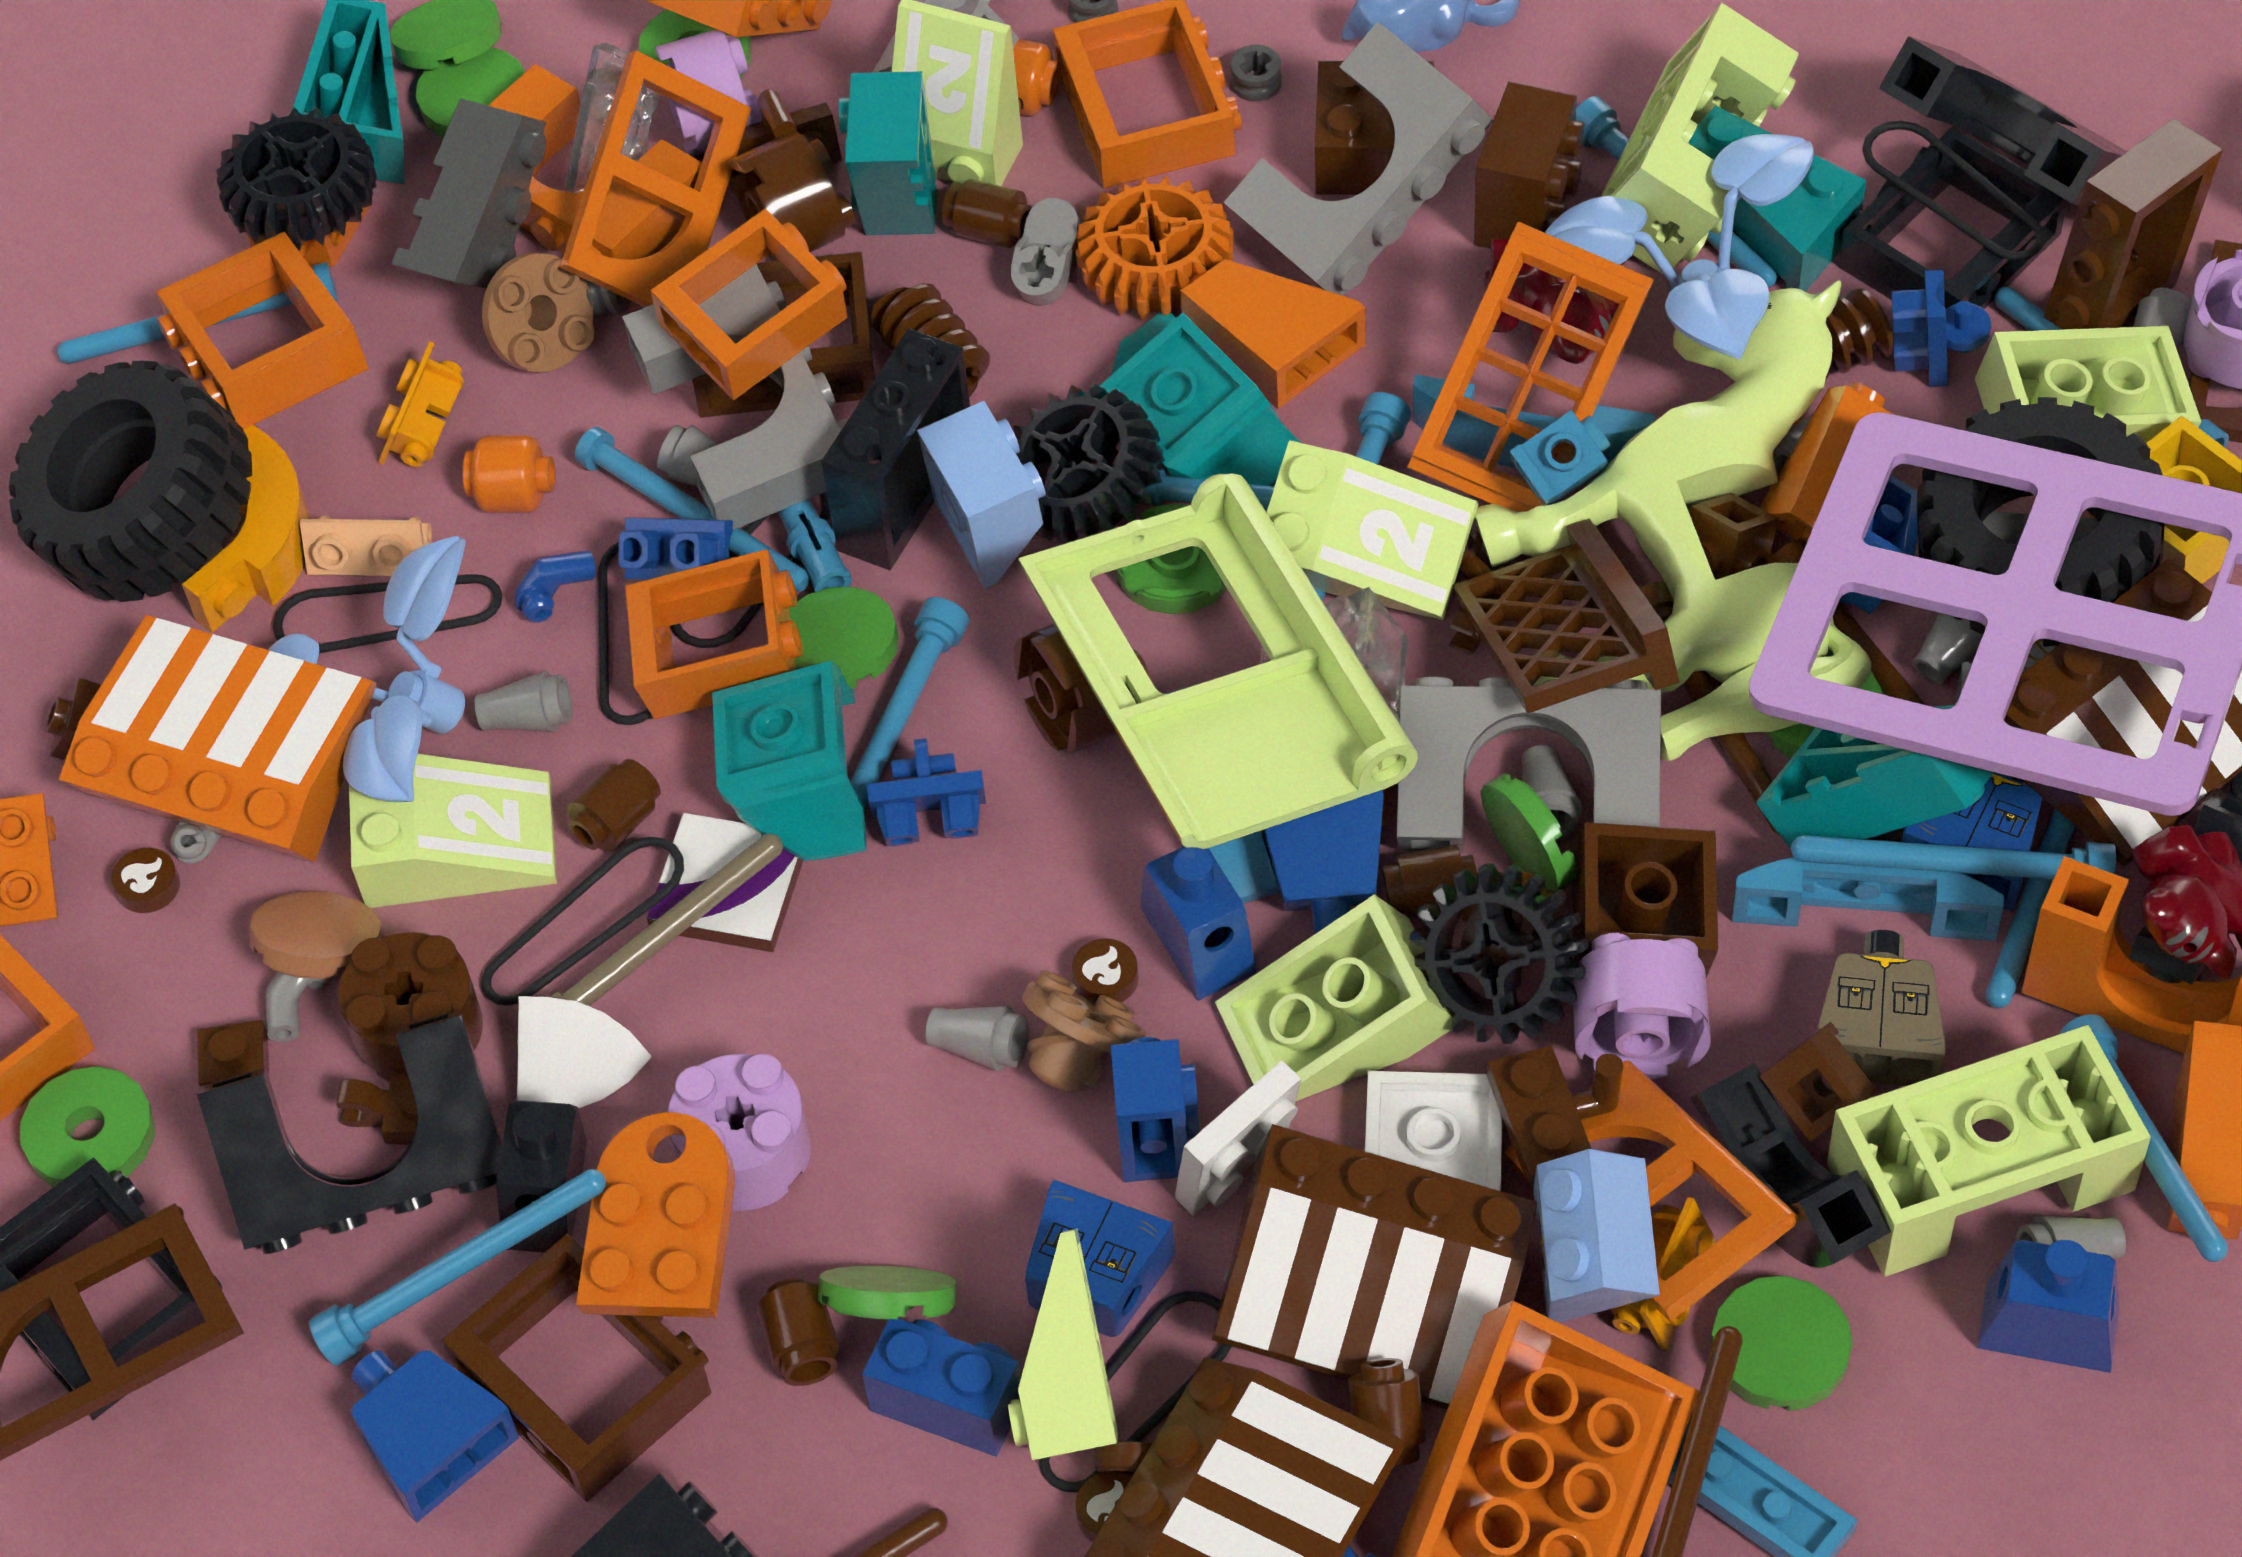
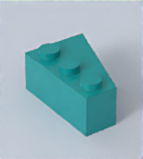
M327 0L293 108L295 106L300 114L308 115L313 109L318 107L321 113L325 115V118L338 113L346 124H355L357 131L361 133L362 138L365 139L366 144L371 148L377 180L405 185L403 134L400 125L398 96L393 72L385 3L370 0Z
M922 71L851 73L850 95L847 98L839 99V126L841 134L847 133V138L845 139V165L851 182L853 212L860 213L866 235L935 234L937 185Z
M1715 105L1698 124L1688 143L1715 160L1717 155L1726 146L1736 140L1752 135L1772 133ZM1814 154L1813 162L1802 182L1795 190L1781 200L1766 206H1755L1746 202L1741 197L1737 202L1734 212L1733 232L1775 269L1776 273L1786 282V288L1792 287L1806 292L1842 250L1843 242L1839 239L1843 225L1845 226L1850 222L1855 211H1863L1867 180Z
M1955 705L1933 706V707L1939 708V709H1950V708L1954 707ZM1816 727L1757 800L1756 804L1791 850L1793 840L1802 835L1864 840L1966 809L1983 795L1985 784L1994 772Z

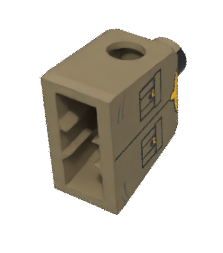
M1891 930L1871 931L1864 938L1863 954L1843 953L1837 956L1817 1031L1831 1022L1839 1032L1835 1035L1871 1082L1908 1086L1941 1075L1946 1046L1934 967L1926 960L1905 959L1904 938L1899 933Z

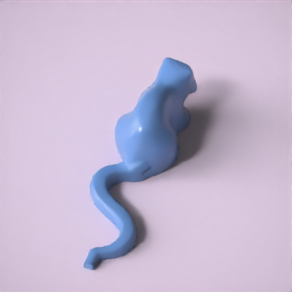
M1358 0L1344 24L1341 37L1345 41L1353 39L1362 40L1372 27L1379 22L1416 53L1438 50L1456 40L1466 22L1489 27L1506 24L1515 17L1519 8V0H1501L1495 4L1483 6L1476 4L1474 0Z

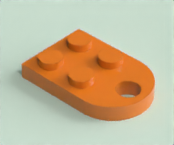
M662 1112L642 1117L627 1125L610 1141L597 1166V1170L606 1179V1186L604 1191L593 1198L591 1202L576 1306L583 1314L717 1318L735 1188L733 1161L717 1134L707 1124L693 1116L676 1112ZM671 1135L686 1137V1146L679 1158L669 1163L654 1161L655 1148L662 1139Z

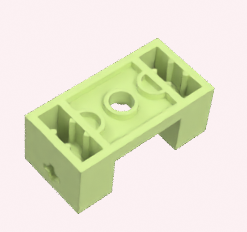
M1723 3L1712 12L1667 62L1601 197L1613 196L1633 200L1645 208L1647 222L1640 231L1646 232L1652 237L1672 268L1682 258L1687 262H1691L1703 247L1709 231L1716 235L1721 232L1724 199L1730 191L1722 189L1714 183L1711 171L1714 160L1688 143L1698 124L1716 105L1759 127L1767 113L1766 108L1770 106L1777 110L1790 94L1796 81L1789 74L1799 53ZM1636 244L1632 255L1662 274L1647 250L1643 246Z
M2089 1025L1837 1109L1835 1111L1827 1165L1831 1173L1835 1175H1845L1858 1170L1888 1224L1891 1232L1868 1245L1883 1276L1886 1277L1947 1256L1956 1216L2054 1182H2057L2073 1212L2135 1191L2151 1136ZM1983 1119H1993L2005 1125L2010 1136L1998 1142L1987 1141L1980 1138L1974 1132L1972 1125Z

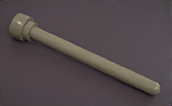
M773 833L761 836L564 994L561 995L556 991L549 997L577 1001L591 1006L777 858L783 850L781 838Z

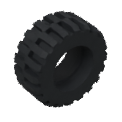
M132 361L131 365L128 362H118L105 366L104 373L102 374L90 372L77 379L78 386L70 392L62 390L50 401L53 407L45 416H37L29 427L32 434L28 442H21L15 456L16 464L19 466L17 471H13L10 474L9 492L14 498L10 499L9 502L12 520L17 525L19 537L36 555L81 591H86L92 597L104 601L117 599L119 602L143 600L144 593L150 597H156L172 591L171 584L178 580L186 582L198 571L197 568L207 558L212 560L224 549L220 545L228 532L231 534L235 533L241 522V515L238 513L241 505L248 504L251 483L246 478L252 476V455L248 449V438L243 428L235 422V418L180 369L169 364H159L156 361ZM150 460L144 473L134 486L112 503L115 494L128 476L143 463Z
M2038 397V404L2021 405L2020 399L2001 403L2000 411L1989 414L1985 409L1966 419L1965 431L2162 475L2159 464L2150 459L2151 449L2139 435L2132 433L2127 437L2126 424L2109 413H2106L2103 418L2094 415V406L2074 401L2072 407L2058 405L2057 398ZM1923 468V483L1918 486L1917 491L1919 557L1992 575L2005 573L2009 569L2017 545L1997 537L1982 522L2001 505L2018 498L2033 496L2034 494ZM2092 507L2086 510L2099 523L2087 535L2070 543L2055 587L2063 592L2112 603L2161 565L2165 523ZM1953 616L1955 619H1958V620H1962V619H1963V618H1959V617ZM1970 620V629L1983 635L1986 627L1979 622ZM2039 639L2043 640V647L2058 646L2062 643L2050 639Z

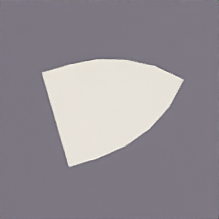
M519 996L517 1100L564 1103L581 1108L606 1098L628 1083L652 1057L628 1029L604 1012L572 1000Z

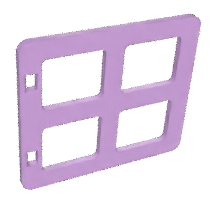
M1889 413L1869 414L1860 419L1855 426L1750 678V701L1759 712L1766 715L2162 815L2174 816L2183 814L2193 808L2197 802L2242 671V586L2229 583L2235 564L2242 565V493ZM1900 464H1910L2034 494L2036 498L2009 569L2001 575H1992L1866 544L1864 538L1893 468ZM2096 507L2226 538L2230 544L2203 618L2191 622L2057 589L2055 583L2082 512L2088 508ZM1855 592L1983 624L1986 629L1957 704L1950 709H1939L1813 677L1810 674L1811 668L1840 598L1846 593ZM2039 639H2050L2179 671L2183 678L2155 755L2147 759H2140L2015 728L2006 724L2004 719L2033 643ZM2181 720L2197 724L2204 723L2196 748L2174 741Z

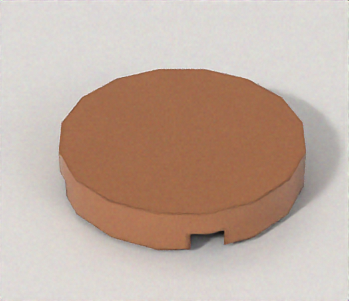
M306 891L284 894L263 903L252 914L249 947L253 953L260 952L263 954L262 963L276 972L297 978H331L332 976L339 975V967L348 966L353 949L360 942L369 938L380 939L381 921L372 908L357 899L337 893Z

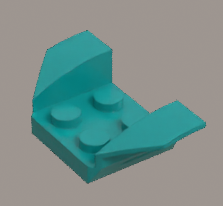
M1159 312L1135 332L1124 338L1120 342L1111 376L1100 385L1108 393L1116 388L1119 392L1124 393L1130 401L1133 400L1135 404H1140L1148 414L1147 419L1158 429V436L1161 439L1157 444L1163 450L1165 461L1160 463V465L1171 476L1206 480L1213 475L1232 473L1241 475L1248 484L1274 486L1289 440L1301 443L1281 423L1270 402L1265 398L1258 386L1184 313H1181L1176 318L1171 312L1168 315H1163Z
M831 660L712 692L716 787L724 802L732 806L737 817L762 835L767 833L778 835L783 842V849L803 861L828 859L867 851L864 807L847 776L842 706L856 703L855 688L850 689L839 666Z

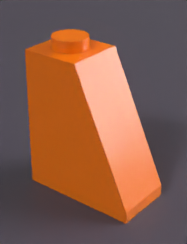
M1227 259L1222 260L1203 275H1195L1190 280L1191 283L1180 290L1182 313L1258 386L1265 398L1277 409L1366 345V307L1358 300Z
M1856 382L1851 387L1843 385L1828 388L1777 476L1778 483L1772 484L1759 507L1779 518L1776 528L1778 531L1793 540L1802 539L1807 543L1856 424L1860 419L1872 413L1893 414L1883 408L1886 400L1882 395Z
M2194 1020L2174 1087L2171 1153L2223 1237L2236 1240L2242 1226V1026ZM2168 1202L2167 1231L2187 1233Z

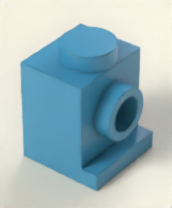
M1571 410L1522 445L1519 444L1510 450V460L1543 506L1557 503L1607 467V459L1602 451L1610 447V443L1590 415L1579 421ZM1563 442L1571 444L1576 451L1575 458L1566 464L1556 462L1551 454L1552 449L1557 444Z

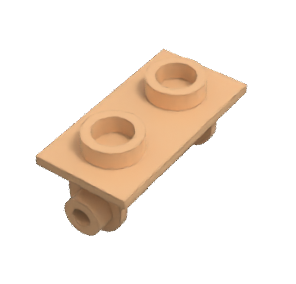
M321 515L320 519L300 520L307 575L392 576L396 567L406 556L414 550L432 543L431 523H421L419 517H410L409 520L331 519L329 515Z

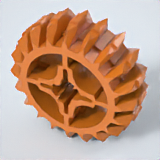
M1167 175L1160 184H1149L1146 178L1142 176L1139 185L1135 187H1129L1120 181L1116 195L1101 192L1097 206L1086 207V214L1083 217L1084 223L1078 224L1076 234L1078 248L1076 249V261L1083 275V281L1087 286V290L1096 291V296L1099 297L1101 305L1115 302V307L1120 316L1132 308L1137 309L1142 320L1146 318L1150 311H1160L1165 316L1170 314L1174 308L1179 307L1181 309L1180 290L1191 283L1190 280L1195 275H1203L1224 259L1234 260L1233 229L1230 227V221H1227L1223 205L1213 203L1209 190L1195 193L1190 180L1183 182L1179 186H1173Z

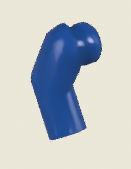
M586 550L546 556L534 562L515 589V607L522 611L526 620L542 622L553 614L552 609L555 602L552 597L560 585L594 580L596 568L591 552Z

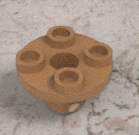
M528 253L517 256L505 263L495 273L486 289L482 305V321L486 337L496 354L503 361L517 369L531 372H549L559 369L572 361L580 351L588 348L593 342L595 335L593 301L591 300V306L587 299L586 290L587 287L590 293L589 287L585 279L560 268L561 257L545 253Z
M1041 970L1037 980L1028 983L1021 998L1028 1009L1047 1022L1042 1035L1031 1039L1027 1044L1028 1050L1032 1052L1029 1059L1030 1069L1046 1084L1065 1092H1081L1087 1085L1094 1087L1098 1083L1102 1072L1101 1056L1103 1052L1111 1054L1110 1045L1127 1044L1134 1039L1145 1037L1147 1032L1131 1021L1135 1012L1125 1004L1105 995H1099L1095 1003L1074 993L1077 987L1066 978L1051 971Z

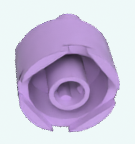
M715 29L655 46L656 55L661 61L669 59L670 64H666L667 66L749 106L751 112L746 126L762 122L755 94L752 95L750 89L743 90L739 74L748 72V66L739 38L735 39L732 35L725 36L724 32ZM668 98L677 129H682L684 139L689 137L693 139L692 141L682 143L685 153L692 157L704 154L715 121Z
M2236 250L2234 258L2217 263V257L2208 262L2200 271L2195 282L2186 321L2184 346L2188 355V367L2195 375L2210 378L2229 387L2242 389V250Z
M1608 933L1594 939L1592 942V952L1585 955L1579 961L1586 968L1584 978L1571 981L1577 993L1576 1001L1573 1003L1575 1050L1580 1059L1582 1060L1584 1054L1592 1058L1593 1069L1595 1070L1596 1061L1601 1055L1614 1054L1622 1062L1631 1061L1649 1079L1668 1076L1667 1065L1685 1058L1687 1068L1698 1063L1708 1052L1711 1038L1705 967L1698 957V947L1696 944L1683 938L1667 941L1653 939L1631 940L1628 936L1620 933Z
M732 1054L714 1058L699 1066L686 1068L679 1074L675 1083V1091L669 1103L668 1112L687 1114L703 1121L717 1134L727 1148L735 1170L732 1210L747 1211L762 1208L778 1201L788 1193V1185L793 1182L801 1170L802 1174L804 1173L809 1163L811 1142L799 1090L791 1076L781 1067L780 1062L774 1056L768 1054ZM671 1135L676 1157L679 1158L685 1149L686 1137Z

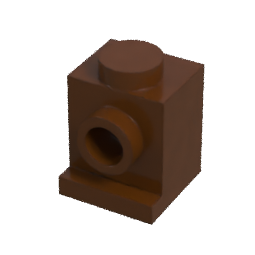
M1831 1022L1760 1075V1078L1810 1142L1828 1128L1833 1129L1835 1111L1837 1109L1867 1100L1877 1091L1835 1035L1839 1032ZM1822 1076L1826 1079V1081L1829 1083V1085L1833 1088L1834 1091L1828 1089L1824 1085L1822 1081Z

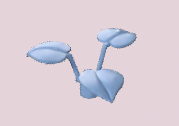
M1760 134L1736 140L1717 155L1711 170L1713 181L1718 187L1730 190L1724 199L1717 264L1706 259L1696 260L1684 267L1682 275H1677L1648 233L1640 231L1647 222L1645 208L1633 200L1613 196L1593 198L1570 208L1560 215L1545 233L1619 265L1632 256L1636 244L1643 246L1669 283L1671 292L1666 299L1665 310L1671 324L1693 341L1716 352L1741 359L1753 331L1766 313L1770 296L1766 282L1759 275L1742 269H1730L1729 261L1735 206L1741 197L1752 205L1766 206L1789 195L1802 182L1810 169L1814 157L1813 146L1810 141H1805L1803 138L1796 136Z
M458 536L442 539L414 550L396 567L387 586L383 606L384 619L387 624L399 628L396 637L397 642L418 665L420 670L400 673L393 680L389 691L375 688L372 699L383 703L372 709L371 719L357 725L347 741L343 758L345 778L355 790L376 800L386 802L414 801L413 772L420 746L422 727L437 734L448 733L457 725L464 711L465 697L462 690L438 679L441 667L430 662L413 642V640L424 641L428 639L437 629L446 613L467 541ZM298 633L281 638L268 649L269 651L314 664L317 663L319 656L318 642L307 635Z

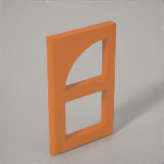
M637 50L628 53L560 268L641 306L647 307L654 304L650 290L708 250L733 170L729 168V160L737 157L751 108ZM642 85L715 121L694 189L621 154ZM611 181L685 216L681 228L669 244L657 253L639 259L611 258L590 251Z
M1629 1060L1623 1062L1619 1101L1615 1110L1607 1114L1581 1120L1589 1142L1608 1138L1632 1137L1651 1140L1670 1148L1646 1167L1650 1207L1698 1172L1747 1217V1219L1666 1281L1658 1275L1660 1296L1647 1300L1670 1322L1792 1229L1798 1222V1214ZM1593 1085L1585 1091L1593 1089ZM1512 1145L1503 1153L1508 1164L1526 1181Z

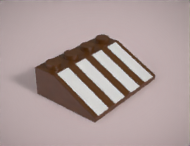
M2168 558L2112 603L2193 622L2202 619L2205 615L2212 592ZM2062 642L2021 674L2004 721L2009 726L2140 759H2147L2154 756L2157 752L2183 675L2175 669ZM2242 671L2197 802L2193 808L2183 814L2174 816L2162 815L2024 779L2021 780L2095 843L2115 844L2116 860L2125 867L2133 860L2132 849L2167 827L2175 826L2207 800L2216 789L2223 787L2242 771ZM2181 720L2174 741L2196 748L2204 723L2197 724Z
M1272 1124L1255 1160L1212 1341L1345 1380L1360 1374L1361 1364L1364 1362L1382 1358L1401 1359L1404 1369L1418 1372L1421 1402L1448 1409L1483 1315L1515 1299L1526 1259L1537 1202Z
M1204 1357L1084 1557H1343L1403 1452L1405 1444L1400 1437L1260 1370Z

